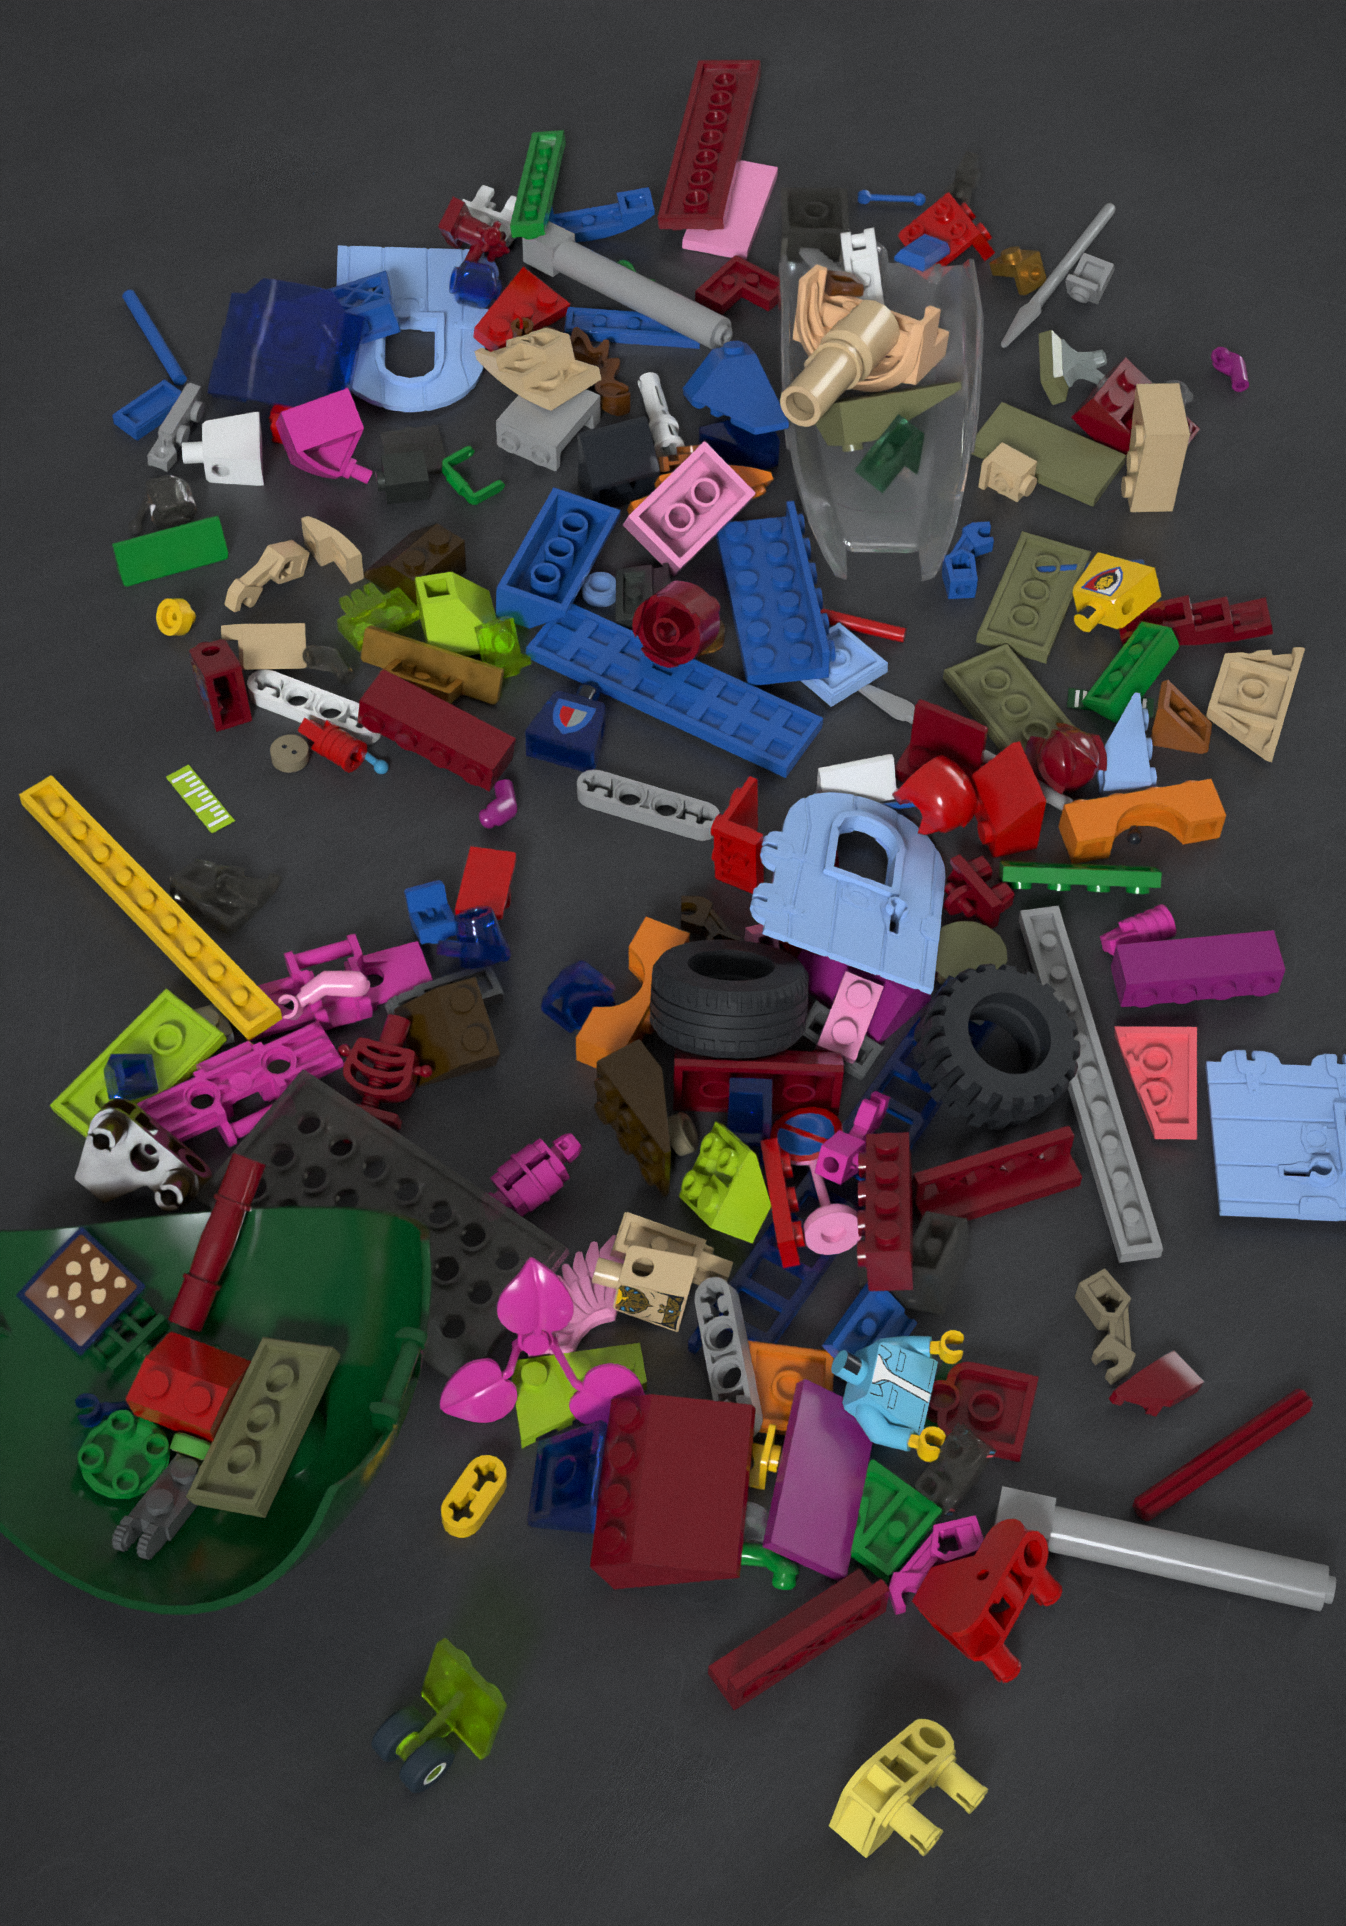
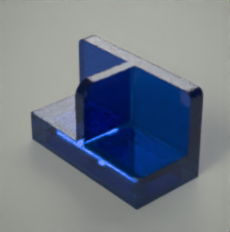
M730 1078L727 1128L745 1145L760 1146L759 1165H764L760 1141L770 1139L772 1079Z

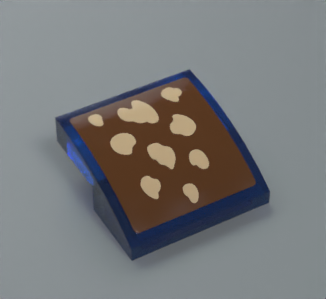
M81 1226L16 1294V1297L81 1357L104 1334V1330L108 1326L111 1327L113 1321L145 1290L146 1286Z

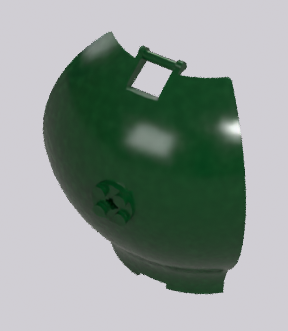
M332 1206L252 1208L251 1212L246 1211L235 1247L218 1282L221 1285V1289L216 1293L202 1332L169 1321L168 1318L184 1280L182 1277L183 1273H189L200 1236L212 1210L69 1227L0 1230V1532L33 1561L63 1581L97 1598L130 1609L158 1614L191 1615L217 1611L254 1596L287 1575L324 1544L360 1503L378 1476L397 1440L408 1413L420 1376L430 1322L432 1255L430 1230L425 1224L406 1215L366 1208ZM79 1235H83L137 1285V1288L82 1346H79L25 1295L34 1282ZM141 1297L156 1312L153 1317L150 1316L140 1325L142 1329L159 1313L167 1319L170 1327L152 1344L153 1347H156L171 1331L209 1346L218 1344L222 1347L223 1351L252 1361L263 1337L333 1347L341 1356L265 1518L198 1505L172 1540H167L152 1559L141 1558L136 1553L137 1543L142 1533L127 1551L123 1552L113 1548L111 1540L113 1539L114 1530L117 1528V1525H120V1521L124 1516L130 1514L145 1494L130 1499H110L95 1492L84 1480L77 1457L90 1431L104 1420H107L110 1414L117 1410H127L134 1415L126 1401V1397L132 1387L136 1371L142 1363L141 1360L137 1359L117 1379L110 1372L107 1364L121 1350L117 1348L107 1358L108 1362L104 1365L88 1349L91 1345L95 1346L105 1336L103 1330L107 1326L116 1331L122 1325V1322L118 1319L122 1312L127 1314L138 1304L137 1300ZM129 1331L123 1339L129 1343L135 1335ZM157 1424L166 1433L170 1446L175 1433H178V1431ZM171 1450L169 1464L179 1452Z

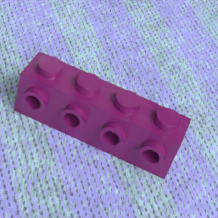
M1274 930L1116 945L1111 964V972L1120 1007L1136 1006L1139 1008L1162 1003L1175 1002L1177 1004H1185L1194 1000H1226L1236 996L1255 995L1261 997L1271 993H1278L1286 970Z

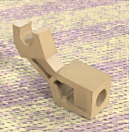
M293 540L268 545L258 563L240 579L236 578L227 591L224 605L233 612L240 611L241 603H244L249 608L254 607L263 590L262 586L270 579L279 585L304 576L309 552Z

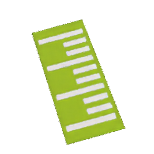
M189 765L166 776L167 780L211 833L235 822Z

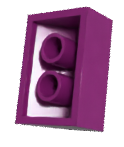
M803 949L797 957L809 975L808 993L829 1009L832 1006L846 971L884 986L866 1035L878 1044L884 1042L931 1001V995L921 992L919 989H913L885 979L880 975H874L830 959L828 956L824 957Z

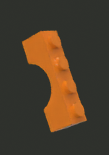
M1212 779L1201 781L1189 780L1178 785L1150 787L1143 791L1126 794L1114 793L1108 797L1092 800L1080 799L1064 804L1059 830L1072 864L1109 858L1114 839L1133 825L1152 826L1163 829L1176 837L1182 844L1220 838L1226 813Z
M645 917L629 945V970L639 979L642 987L633 998L625 1003L612 1007H593L576 1037L577 1061L597 1068L598 1060L638 1039L642 1041L646 1033L649 1035L653 1033L654 1028L650 1023L653 965L665 951L675 946L689 943L690 933Z

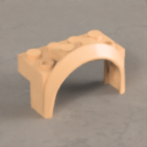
M818 264L799 279L792 340L802 344L809 357L820 346L821 339L839 320L850 314V311L863 301L852 296H828L824 291L827 268ZM931 305L927 306L924 318L920 321L890 310L899 324L900 335L898 342L886 355L887 357H884L863 381L858 382L851 389L863 392H880L894 388L901 383L916 385L946 354L949 331L938 328L941 309Z

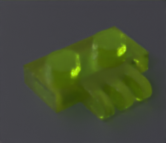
M369 582L363 586L365 594L360 589L351 592L353 601L347 595L339 598V604L346 612V615L337 619L338 630L358 652L362 650L364 632L368 626L371 625L395 633L420 619L419 608L399 587L383 595L373 583Z

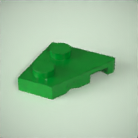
M872 1459L868 1464L851 1557L888 1583L892 1578L893 1572L898 1571L930 1532L933 1525L939 1521L943 1510Z

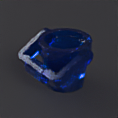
M489 906L475 907L457 914L454 917L457 941L438 940L437 955L458 957L461 967L466 969L482 968L500 961L506 962L511 956L508 941L503 936L493 908Z
M578 961L563 969L547 987L548 992L542 997L541 1010L566 1031L573 1033L576 1029L581 1030L593 1007H612L616 1005L612 995L615 986L587 962ZM561 998L562 1012L552 1005L556 999Z

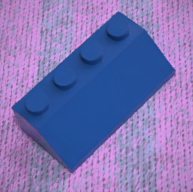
M553 487L497 586L496 617L529 629L565 617L618 521L621 510Z

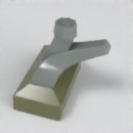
M1052 330L1039 334L1040 381L1052 405L1066 401L1068 389L1073 386L1076 380L1085 379L1098 384L1105 376L1096 369L1107 364L1106 354L1103 349L1093 352H1077Z

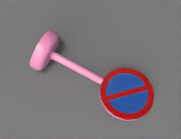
M817 1107L798 1108L784 1114L774 1123L769 1133V1139L777 1138L781 1154L789 1153L791 1164L798 1166L809 1165L821 1207L813 1211L803 1224V1235L806 1245L818 1254H839L852 1248L861 1238L858 1235L857 1211L848 1205L831 1204L824 1177L814 1172L821 1146L839 1130L843 1132V1125L838 1117L827 1109Z

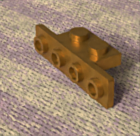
M371 625L365 629L361 660L363 662L381 667L449 704L461 694L490 704H496L499 701L504 676L502 668Z

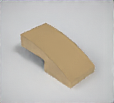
M309 516L301 518L304 544L320 566L334 561L351 584L364 579L362 555L353 543L336 529Z

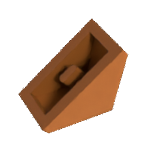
M1169 680L1163 681L1153 716L1150 735L1152 745L1198 754L1208 752L1212 722Z

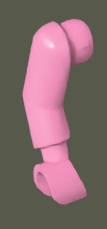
M323 971L301 987V992L297 995H282L278 1000V1004L285 1005L293 1001L294 1010L292 1013L284 1015L283 1018L297 1020L303 1013L306 1005L309 1003L314 1004L326 995L362 997L369 991L370 981H366L368 977L359 971Z

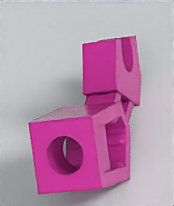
M874 1091L871 1094L870 1100L865 1098L862 1101L853 1123L855 1125L850 1133L847 1134L839 1130L821 1146L815 1174L841 1185L858 1172V1152H866V1134H873L876 1129H879L885 1117L890 1097Z
M976 1515L933 1525V1533L900 1572H893L889 1585V1597L895 1615L906 1612V1605L902 1596L907 1592L916 1594L931 1567L976 1554L984 1540ZM955 1537L959 1550L954 1552L948 1551L947 1554L941 1553L938 1541L942 1543L945 1539Z

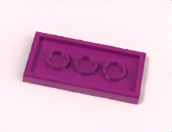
M803 1379L796 1383L762 1547L829 1578L840 1581L847 1577L851 1549L872 1442L856 1418L844 1409L842 1396L807 1379Z

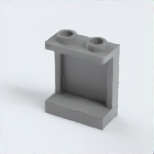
M585 389L552 411L518 395L496 420L497 445L507 452L519 455L539 466L557 471L560 467L561 451L583 425L594 429L600 422V395Z

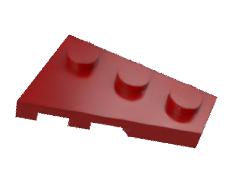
M522 267L474 327L473 338L490 352L505 348L506 340L512 339L511 323L513 320L519 318L520 329H523V318L530 319L533 322L534 332L565 317L570 303L525 267Z

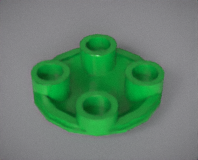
M117 1410L110 1414L107 1420H104L90 1431L78 1452L77 1459L84 1480L95 1492L110 1499H130L145 1494L169 1465L171 1449H169L170 1446L166 1433L156 1423L132 1415L127 1410Z

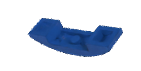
M647 187L618 192V203L558 214H554L551 207L548 221L574 233L575 242H585L627 231L655 215V209L650 189Z

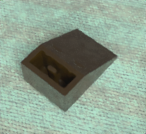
M638 1039L597 1061V1080L594 1081L597 1091V1102L594 1103V1108L601 1122L604 1125L610 1124L615 1130L618 1143L624 1153L628 1156L632 1154L638 1161L641 1175L649 1186L655 1185L663 1197L669 1195L671 1148L663 1072L648 1049Z

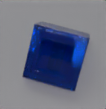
M111 1054L104 1067L109 1100L115 1098L133 1100L158 1092L152 1054Z

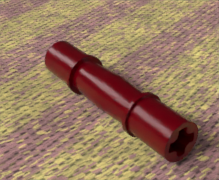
M237 1153L232 1154L218 1193L214 1194L213 1198L217 1199L200 1236L189 1273H183L182 1277L184 1280L169 1315V1321L188 1329L202 1332L216 1293L221 1289V1285L218 1282L235 1247L245 1213L252 1210L251 1203L266 1168L265 1164Z

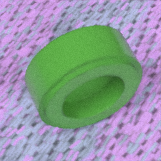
M178 1432L175 1433L169 1449L203 1461L212 1443Z

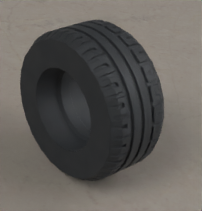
M702 940L681 944L665 951L653 965L650 1023L659 1037L665 1042L694 1054L735 1059L772 1055L793 1046L805 1032L809 975L799 959L786 951L761 943L741 940Z

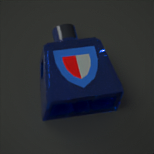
M581 685L575 695L562 691L554 692L525 731L526 756L582 772L596 770L606 729V706L598 702L599 692L589 685Z

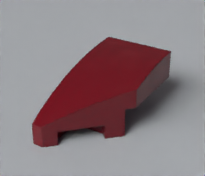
M1173 1350L1113 1391L1109 1400L1112 1404L1121 1406L1124 1401L1140 1405L1145 1409V1414L1156 1417L1163 1406L1171 1407L1197 1393L1204 1381Z

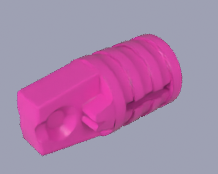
M1160 904L1153 909L1144 911V913L1136 914L1134 917L1131 916L1118 922L1119 927L1101 935L1100 940L1103 950L1114 955L1116 945L1171 939L1176 936V925L1167 907Z

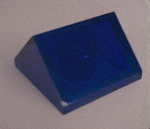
M599 1420L538 1441L527 1525L535 1528L594 1534L607 1437L606 1422Z

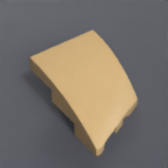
M543 328L530 332L525 336L506 340L505 348L492 352L484 348L474 351L479 363L502 384L524 399L550 411L601 380L599 367L575 360L570 335L549 328Z

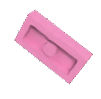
M846 971L842 977L815 1049L841 1053L844 1061L853 1064L857 1058L884 986Z

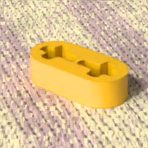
M481 1455L474 1458L450 1490L441 1506L442 1524L450 1535L458 1538L469 1537L480 1529L507 1487L506 1468L501 1460L491 1455ZM490 1471L494 1472L495 1483L492 1481L485 1482L478 1492V1474L486 1476ZM471 1501L469 1507L470 1519L462 1517L458 1522L454 1521L453 1510L461 1512L468 1502Z

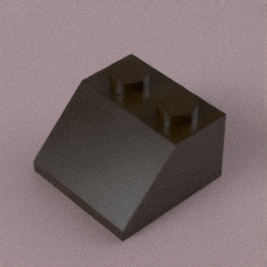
M438 523L412 531L364 571V578L418 612L415 577L453 572L461 576L467 571L465 540Z
M476 977L437 987L394 1009L395 1015L406 1018L411 1022L404 1043L405 1048L415 1052L420 1061L419 1066L429 1065L433 1070L432 1075L428 1078H424L421 1075L417 1076V1088L497 1065L500 1052Z

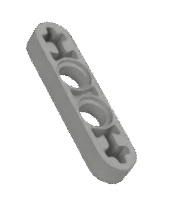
M587 770L577 779L578 801L588 808L695 840L706 841L714 838L710 833L711 826L716 816L720 813L718 808L709 802L601 770ZM594 786L600 787V788H596V789L594 790V792L588 791V790H592ZM613 790V798H608V796L611 797V791ZM632 794L638 796L640 801L634 805H626L620 801V798L624 795ZM662 805H670L677 811L672 815L663 816L658 814L656 809ZM683 812H688L685 815V820H683ZM702 818L708 819V820H705L703 824H698V823H696V822H700V821L702 820Z
M708 1278L696 1290L695 1307L713 1401L731 1402L736 1400L737 1403L753 1405L756 1408L754 1437L762 1426L763 1415L739 1295L736 1289L722 1278ZM721 1292L723 1296L718 1298V1311L710 1303L716 1300V1293ZM726 1328H732V1341L728 1346L718 1349L716 1347L717 1335ZM732 1368H740L741 1377L739 1382L732 1388H724L723 1378L725 1374Z

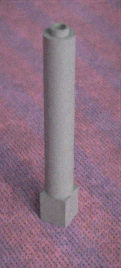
M548 221L545 235L535 239L522 238L523 262L552 277L562 273L710 349L723 347V344L731 340L733 331L730 319L576 243L574 233Z
M1002 1486L994 1526L1006 1519L1014 1518L1020 1520L1027 1530L1039 1531L1044 1535L1049 1552L1315 1611H1321L1324 1603L1332 1604L1336 1577L1329 1575L1328 1565L1055 1506L1056 1498Z

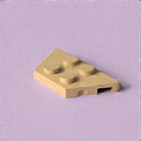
M1294 647L1291 654L1273 655L1271 650H1260L1250 654L1244 652L1225 653L1206 718L1264 760L1272 762L1305 648Z

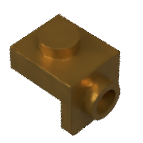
M1014 246L1003 250L1000 253V257L989 263L993 276L1014 277L1019 295L1031 293L1042 286L1047 279L1039 251L1021 250L1020 247Z

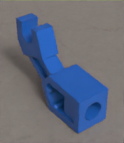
M972 522L962 528L961 538L950 554L944 556L942 578L948 599L975 598L978 582L975 557L993 550L994 540L993 537H990V522Z

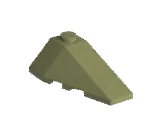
M944 382L900 389V392L868 394V398L867 396L839 398L815 425L828 446H842V452L863 449V442L879 439L961 390L962 385L961 382Z

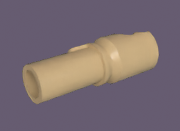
M863 300L850 311V314L839 320L821 339L820 346L805 361V369L782 392L780 405L784 415L792 423L799 426H812L845 390L851 389L858 382L863 381L898 342L900 335L899 324L894 314L885 305L877 301Z

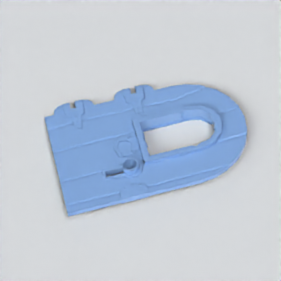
M338 245L336 286L386 270L400 329L435 332L434 369L426 375L407 378L396 376L386 369V337L334 354L336 371L342 382L357 397L372 405L393 411H431L446 407L464 398L470 390L475 388L483 375L484 367L476 359L474 351L480 348L485 349V347L473 338L474 327L489 310L485 309V296L492 295L499 287V268L496 266V263L488 262L487 258H484L483 252L470 277L465 276L462 265L470 249L348 247ZM345 297L337 299L336 302H341ZM358 300L354 306H359L364 300Z
M836 792L813 794L807 798L800 799L789 809L781 832L772 831L763 838L760 857L763 865L774 873L772 883H761L757 888H754L750 911L752 917L758 923L764 925L763 935L782 942H788L791 945L824 957L828 956L835 961L874 975H880L885 979L913 989H919L921 992L931 995L934 989L946 878L944 862L929 837L918 834L919 828L903 815H899L895 810L874 800L854 796L853 794ZM855 830L876 838L875 840L886 850L888 858L885 885L834 867L840 834ZM890 920L896 924L893 932L889 931Z
M1246 1050L1228 1051L1222 1056L1221 1062L1206 1061L1205 1069L1219 1215L1346 1221V1054H1343L1342 1057L1343 1064H1337L1336 1054L1324 1053L1317 1055L1312 1060L1311 1066L1282 1065L1279 1058L1274 1054L1255 1050L1251 1054L1253 1061L1247 1060ZM1284 1173H1289V1174H1306V1177H1305V1176H1284Z

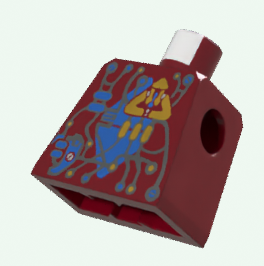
M219 639L213 642H201L191 648L189 656L196 687L216 732L252 721L242 668L226 640ZM218 689L227 690L229 696L220 701L218 696H221Z

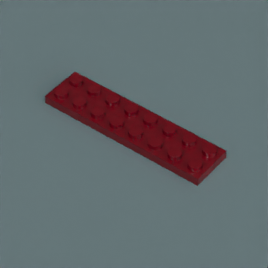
M698 60L658 214L659 229H704L711 231L725 228L761 75L760 60Z

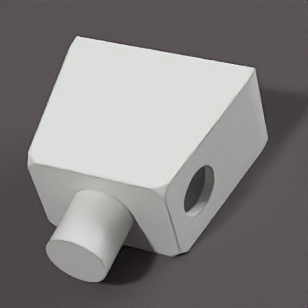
M259 412L205 421L202 424V441L182 442L183 463H204L206 480L210 483L264 485L263 442Z

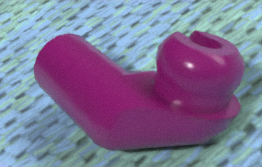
M1225 347L1214 349L1211 353L1213 367L1230 377L1234 391H1245L1249 387V380L1243 358L1236 353L1228 351Z
M505 779L495 783L496 799L490 802L487 808L479 812V820L485 828L491 829L496 825L501 826L516 815V797L513 783L510 780Z

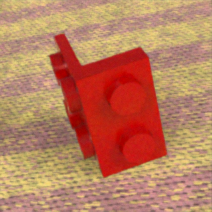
M949 192L902 229L898 235L905 246L924 234L948 243L950 254L925 270L924 272L928 276L936 275L971 245H973L984 261L995 254V251L988 243L992 239L990 233L981 222L975 226L972 221L977 217L965 202L959 206Z

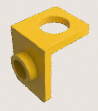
M769 1424L765 1445L757 1443L752 1445L751 1457L754 1461V1466L750 1470L749 1487L765 1490L769 1471L777 1473L782 1446L774 1444L776 1425Z

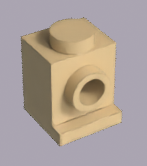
M1002 442L982 461L978 487L983 490L990 487L998 493L1018 502L1023 496L1028 497L1037 484V478L1035 477L1037 461Z

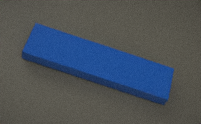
M567 307L564 333L570 336L573 328L578 327L587 334L590 341L602 342L607 339L611 343L700 349V343L639 312Z

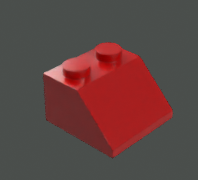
M1019 741L1010 744L971 776V784L977 797V809L974 815L978 822V835L981 843L988 845L993 858L1037 849L1046 798Z
M171 1331L145 1357L126 1397V1401L135 1416L212 1443L251 1361Z

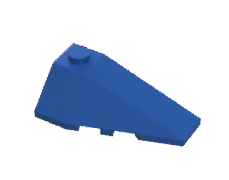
M730 341L723 344V347L712 349L683 387V395L692 406L698 409L708 406L710 407L711 415L715 417L729 416L731 417V424L756 435L789 428V421L781 409L779 400L759 359L747 343Z

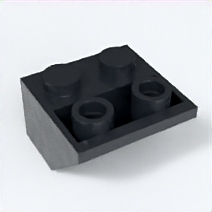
M645 416L578 433V485L586 499L615 508L649 496L656 489L654 483L660 476V469L648 420Z

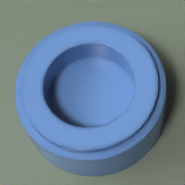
M606 572L589 574L582 585L584 601L593 607L599 608L612 605L616 601V578Z

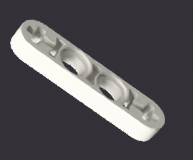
M258 670L252 673L247 680L249 698L253 704L298 722L308 718L323 726L326 720H329L367 745L375 743L381 737V734L372 733L362 724L358 723L359 703L273 670ZM295 696H303L308 699L305 704L299 706L288 703ZM331 708L341 712L335 718H325L321 715L324 710Z

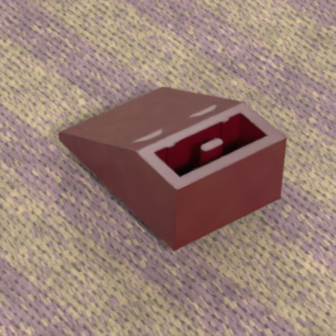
M1125 357L1100 380L1071 418L1096 442L1127 455L1130 448L1136 384L1153 383ZM1186 416L1190 432L1189 445L1200 428Z

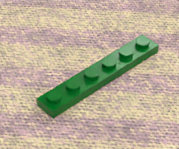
M564 130L532 133L510 223L512 238L535 239L546 234L566 144Z

